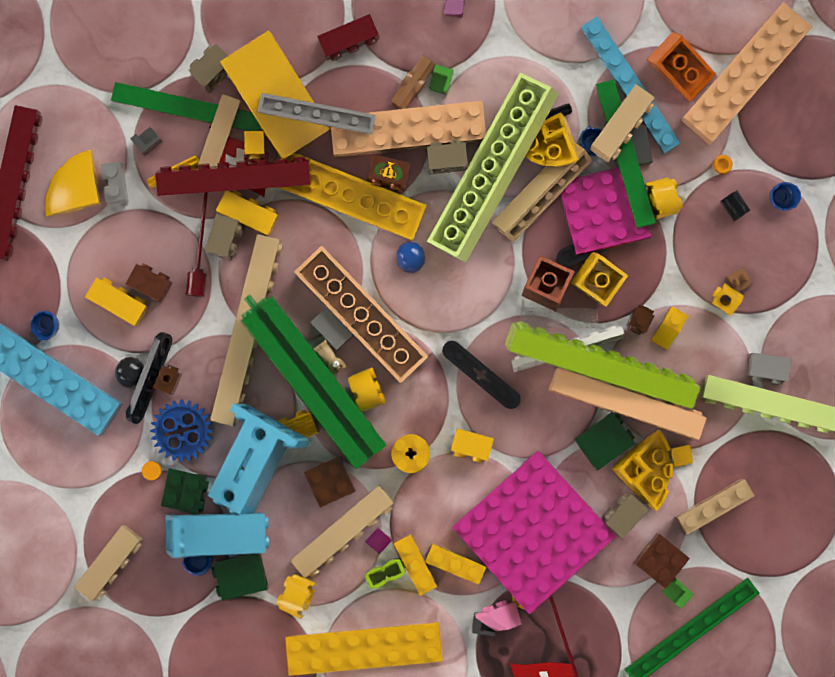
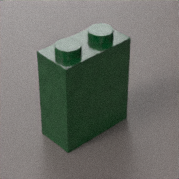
M613 412L574 438V441L596 471L635 444L633 441L635 439L634 435L629 429H624L621 425L624 423L618 414L614 415Z
M250 553L216 561L213 563L214 567H211L213 578H217L218 581L216 592L218 597L222 598V601L269 589L261 553Z

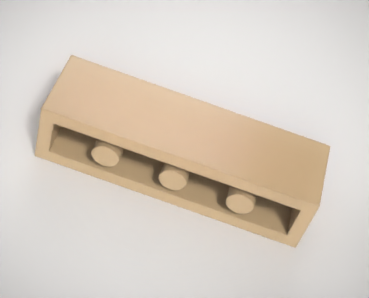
M636 84L593 142L590 150L608 163L612 158L616 159L622 151L619 149L623 143L627 144L633 136L630 134L634 128L638 129L644 121L642 119L644 113L649 114L654 107L652 102L655 97Z
M739 479L675 516L683 532L688 535L755 495L746 480Z
M122 525L74 588L90 601H94L96 598L100 600L106 592L104 588L107 584H112L118 577L117 571L120 568L124 569L130 562L128 557L131 553L136 554L141 548L142 544L140 542L142 538L126 525Z

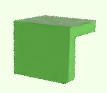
M435 64L429 89L447 95L454 70Z
M676 578L673 579L666 589L662 590V593L680 609L694 595Z

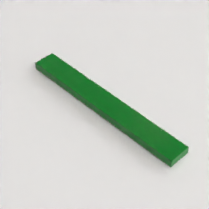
M614 79L596 84L606 124L621 105ZM630 139L627 144L623 143L619 149L622 151L616 159L636 229L654 225L656 221L633 142Z
M117 82L114 84L111 97L112 102L207 123L213 122L218 108V104ZM238 109L232 128L243 131H261V126L252 112Z
M747 577L624 668L629 677L650 676L760 593Z

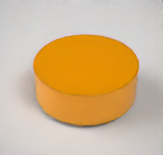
M719 155L713 161V169L718 174H726L732 169L733 162L727 155Z
M149 461L143 465L142 475L145 479L156 480L161 476L162 468L159 463Z

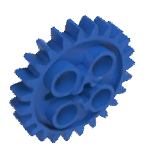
M174 400L172 407L166 403V410L160 408L161 415H154L158 420L157 422H151L152 425L156 426L155 429L150 430V432L156 434L151 440L158 441L154 447L160 446L159 453L165 451V458L172 455V461H175L177 457H179L180 462L184 461V457L191 461V455L198 458L197 452L205 453L202 447L210 446L206 440H212L208 433L213 432V430L208 429V426L213 423L206 421L210 415L203 416L204 408L197 410L199 406L197 403L192 407L191 401H188L185 405L184 400H180L178 405ZM188 413L193 416V422L189 425L184 421V417ZM170 418L175 422V426L171 430L165 424ZM198 425L197 429L185 431L184 436L182 434L165 436L168 432L179 430L180 426L188 428ZM192 432L198 434V441L195 443L189 440V435ZM173 437H177L180 441L177 448H173L170 444Z

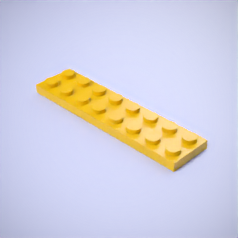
M293 153L286 158V161L294 160V157H301L302 155ZM310 159L311 185L277 187L411 241L415 237L427 207L423 203L383 187L371 185L372 183L312 159Z
M439 622L285 637L289 676L443 661Z

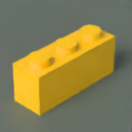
M236 190L231 192L225 191L216 211L226 217L239 220L242 225L270 237L279 218L275 214L276 210L269 206L263 208L259 206L260 202L250 197L246 200Z
M96 277L85 298L138 327L149 308L144 305L146 301L138 296L135 298L128 295L129 291L121 286L118 289L111 286L113 282L105 277L102 279Z
M412 534L395 541L394 545L419 595L421 596L436 588L437 584Z
M433 543L425 560V563L478 585L486 569V565Z

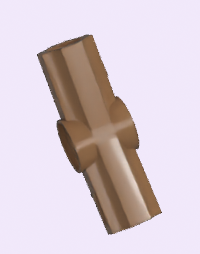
M422 55L412 71H409L401 83L402 86L390 102L398 109H406L414 96H417L424 87L425 80L434 69L436 63Z

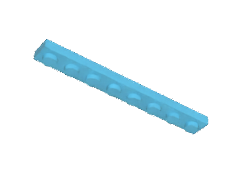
M595 17L581 26L582 31L624 95L627 97L636 84L646 91L599 18ZM652 102L654 107L650 113H644L642 116L643 124L646 125L647 130L663 154L678 146L680 141L655 103Z

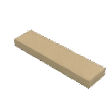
M222 94L198 165L209 163L210 166H217V163H220L241 100Z

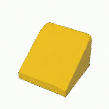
M690 444L670 448L674 467L693 463Z

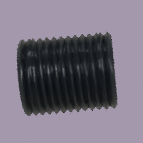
M738 190L720 201L733 221L751 211Z

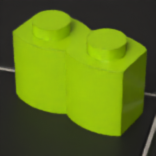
M393 558L388 560L383 566H376L368 570L365 578L369 587L374 589L383 586L388 580L400 578L405 574L406 570L400 558Z

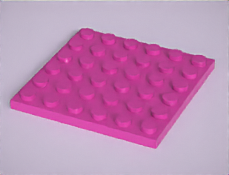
M539 451L452 527L529 615L617 537Z

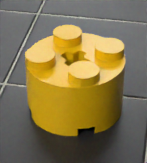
M664 177L645 183L655 220L675 215L679 212V209L683 208L682 200L677 196V183L675 179Z
M373 367L348 377L350 388L361 412L387 403L383 392L379 393L382 388L379 380H374L377 377Z
M413 434L404 435L392 447V460L401 471L416 473L428 464L430 449L427 442L420 436ZM408 448H412L417 453L413 456V459L405 455V452L409 450Z
M297 574L288 576L284 582L285 591L279 595L276 605L279 606L280 610L302 619L304 615L301 613L303 609L308 610L315 593L312 587L317 586V583Z

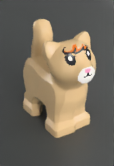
M326 340L313 348L333 376L346 367L345 363L335 356L334 352L327 345Z

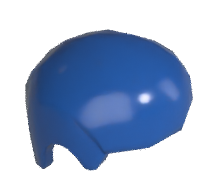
M589 126L581 132L578 139L579 146L585 149L589 156H598L590 148L601 133L600 128Z
M790 182L776 184L769 194L770 202L774 208L781 211L796 208L801 201V191Z
M406 242L397 250V264L403 271L414 273L419 271L424 265L425 253L418 243Z
M39 311L33 315L30 322L31 333L38 340H49L56 336L59 331V320L50 311Z
M212 555L185 556L182 564L188 573L193 576H201L211 569L213 557Z

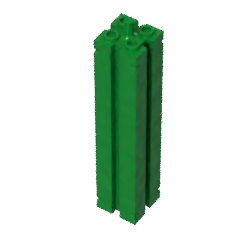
M250 294L245 297L244 300L250 306V309L241 315L243 319L240 322L350 465L357 469L368 461L369 458L386 447V443L381 439L272 296L269 299L266 296L258 303Z

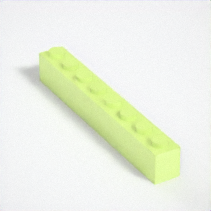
M711 375L705 376L700 398L705 399V403L716 405V402L724 404V408L734 410L735 407L742 408L744 413L752 415L754 412L761 413L760 417L772 419V416L780 418L779 422L791 424V421L797 422L799 427L807 429L810 426L817 427L816 431L828 434V431L835 432V407Z

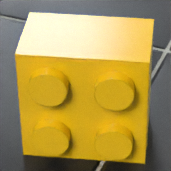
M592 252L571 281V284L599 305L607 307L628 275L599 253Z

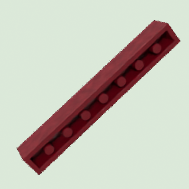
M17 105L14 106L0 168V259L8 261V258L13 253V246L11 245L18 231L16 223L17 219L19 220L21 217L22 209L20 205L26 195V190H24L25 182H28L30 178L29 164H32L34 160L33 146H36L38 142L37 128L42 124V116L38 110Z
M304 156L294 157V160L286 161V158H277L275 162H267V159L255 160L256 163L248 164V161H237L236 165H229V162L217 163V166H210L209 163L199 164L195 168H191V165H181L179 169L164 166L160 167V170L155 173L157 196L311 185L310 159H305Z

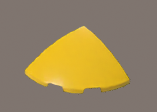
M561 112L544 121L525 155L529 161L542 166L555 167L579 161L566 117Z
M91 149L68 159L52 177L45 198L46 217L101 205L98 190L99 184Z
M661 430L655 431L637 444L611 468L654 511H658L666 500L669 493L667 490L669 480L673 478V463L670 462L669 457L671 449Z

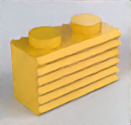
M306 410L295 413L296 417L289 420L288 417L278 420V422L306 438L319 433L311 412H306Z

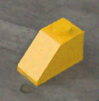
M673 306L669 307L650 341L668 350L689 315Z

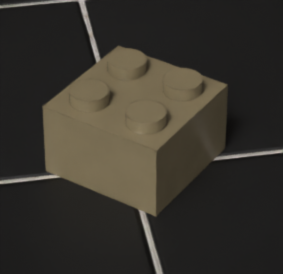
M217 44L214 46L210 45L203 52L204 56L200 59H195L190 64V69L188 70L192 77L208 93L228 76L220 63L228 55Z
M461 140L450 141V144L442 145V142H434L430 144L431 146H427L429 175L467 170L466 142L461 143Z
M216 214L205 251L210 255L230 261L232 257H236L238 251L236 243L238 239L242 238L244 231L240 221Z
M622 493L615 501L617 505L613 509L609 508L603 514L604 519L602 521L622 539L649 510L630 493Z

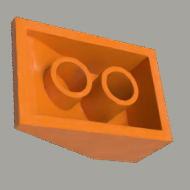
M674 32L646 59L689 102L717 75L682 35Z

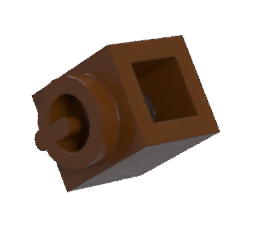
M639 305L634 309L626 326L630 327V331L637 335L645 334L654 318V311Z
M169 364L168 367L162 366L153 388L174 395L182 376L178 372L179 368Z

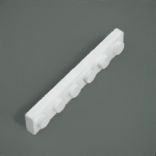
M612 326L607 328L605 332H593L587 335L588 337L580 339L578 337L575 339L583 341L589 347L591 344L602 346L624 339V331L622 327ZM519 355L514 358L515 360H512V367L515 373L546 362Z

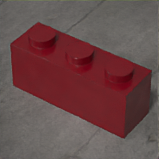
M368 14L317 37L326 59L335 61L340 59L342 54L346 52L351 54L358 51L359 47L363 45L371 46L375 44L377 39H379V34L371 15Z

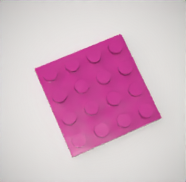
M619 167L576 177L560 194L576 256L651 238L649 226L636 229Z

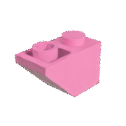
M507 600L497 602L496 607H493V605L482 608L483 612L475 614L478 620L495 632L509 630L522 624L516 602L507 603Z

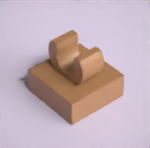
M744 267L726 277L732 288L738 292L753 284Z

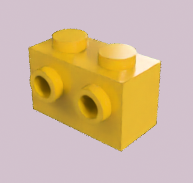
M456 428L450 451H454V456L465 458V455L473 457L472 461L483 463L484 460L488 461L494 438Z

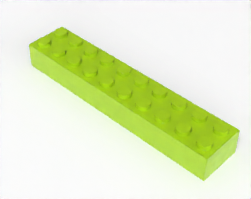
M518 321V323L512 322L505 341L506 347L511 352L693 409L700 386L688 374L681 373V375L674 373V370L663 367L661 370L655 364L645 361V364H642L637 358L631 356L624 358L620 356V353L613 350L605 352L602 350V347L591 344L589 347L583 341L575 338L570 341L565 338V335L559 333L552 335L547 332L548 330L541 327L533 329L529 327V324Z

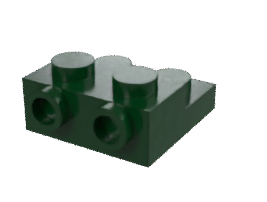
M169 468L161 506L199 514L200 511H203L205 500L202 498L203 493L207 492L209 481L206 480L207 476Z

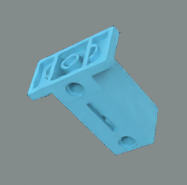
M233 404L230 411L235 413L234 417L245 422L208 496L213 499L215 504L228 507L230 513L241 515L255 512L287 447L290 449L308 447L311 440L249 404Z
M261 512L241 515L232 513L166 515V553L173 558H181V556L266 553V548H269V537L265 535V529H268L269 526L268 517H265V513Z

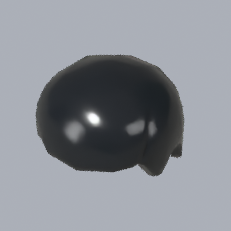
M133 357L122 359L115 370L117 381L123 387L133 388L137 386L144 368L143 363Z

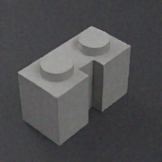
M120 161L101 164L103 180L108 182L109 185L104 187L106 202L110 205L129 202L124 165Z
M328 307L310 322L313 325L311 328L318 337L322 334L326 338L327 345L331 350L335 348L338 351L354 336Z
M750 353L747 376L752 377V381L763 382V379H769L772 384L782 385V382L789 380L791 358Z

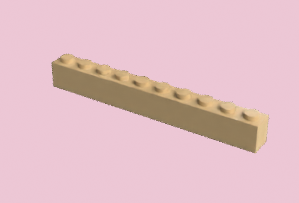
M257 234L210 421L235 426V423H239V419L234 417L235 413L231 412L230 409L233 404H244L246 393H243L250 381L251 375L248 374L249 367L254 365L255 356H252L254 348H258L257 342L240 322L243 319L241 315L250 309L244 298L250 294L258 303L268 293L272 292L274 282L271 281L272 275H276L279 265L276 263L277 256H281L283 250L280 239Z

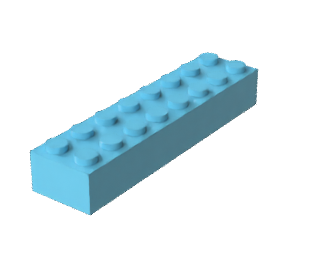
M0 323V371L96 435L102 436L123 403Z

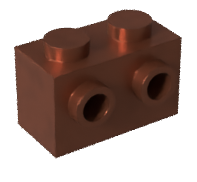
M144 263L141 266L136 264L126 285L162 303L173 284L168 281L170 277L161 272L158 275L151 272L153 268Z

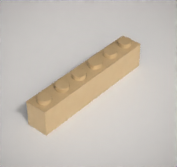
M575 142L579 161L565 166H545L492 221L499 232L513 243L592 161L586 150Z
M378 485L290 560L304 578L307 576L312 578L320 571L318 569L323 563L325 565L329 564L334 559L332 556L337 551L341 553L349 546L347 542L352 538L357 540L363 535L364 532L362 530L367 525L371 528L379 521L377 517L381 513L386 515L393 509L391 506L394 503L393 500Z

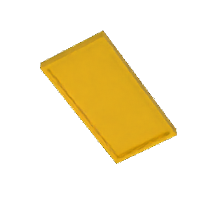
M269 30L220 61L280 158H287L330 130L329 126L258 113L261 93L314 103Z

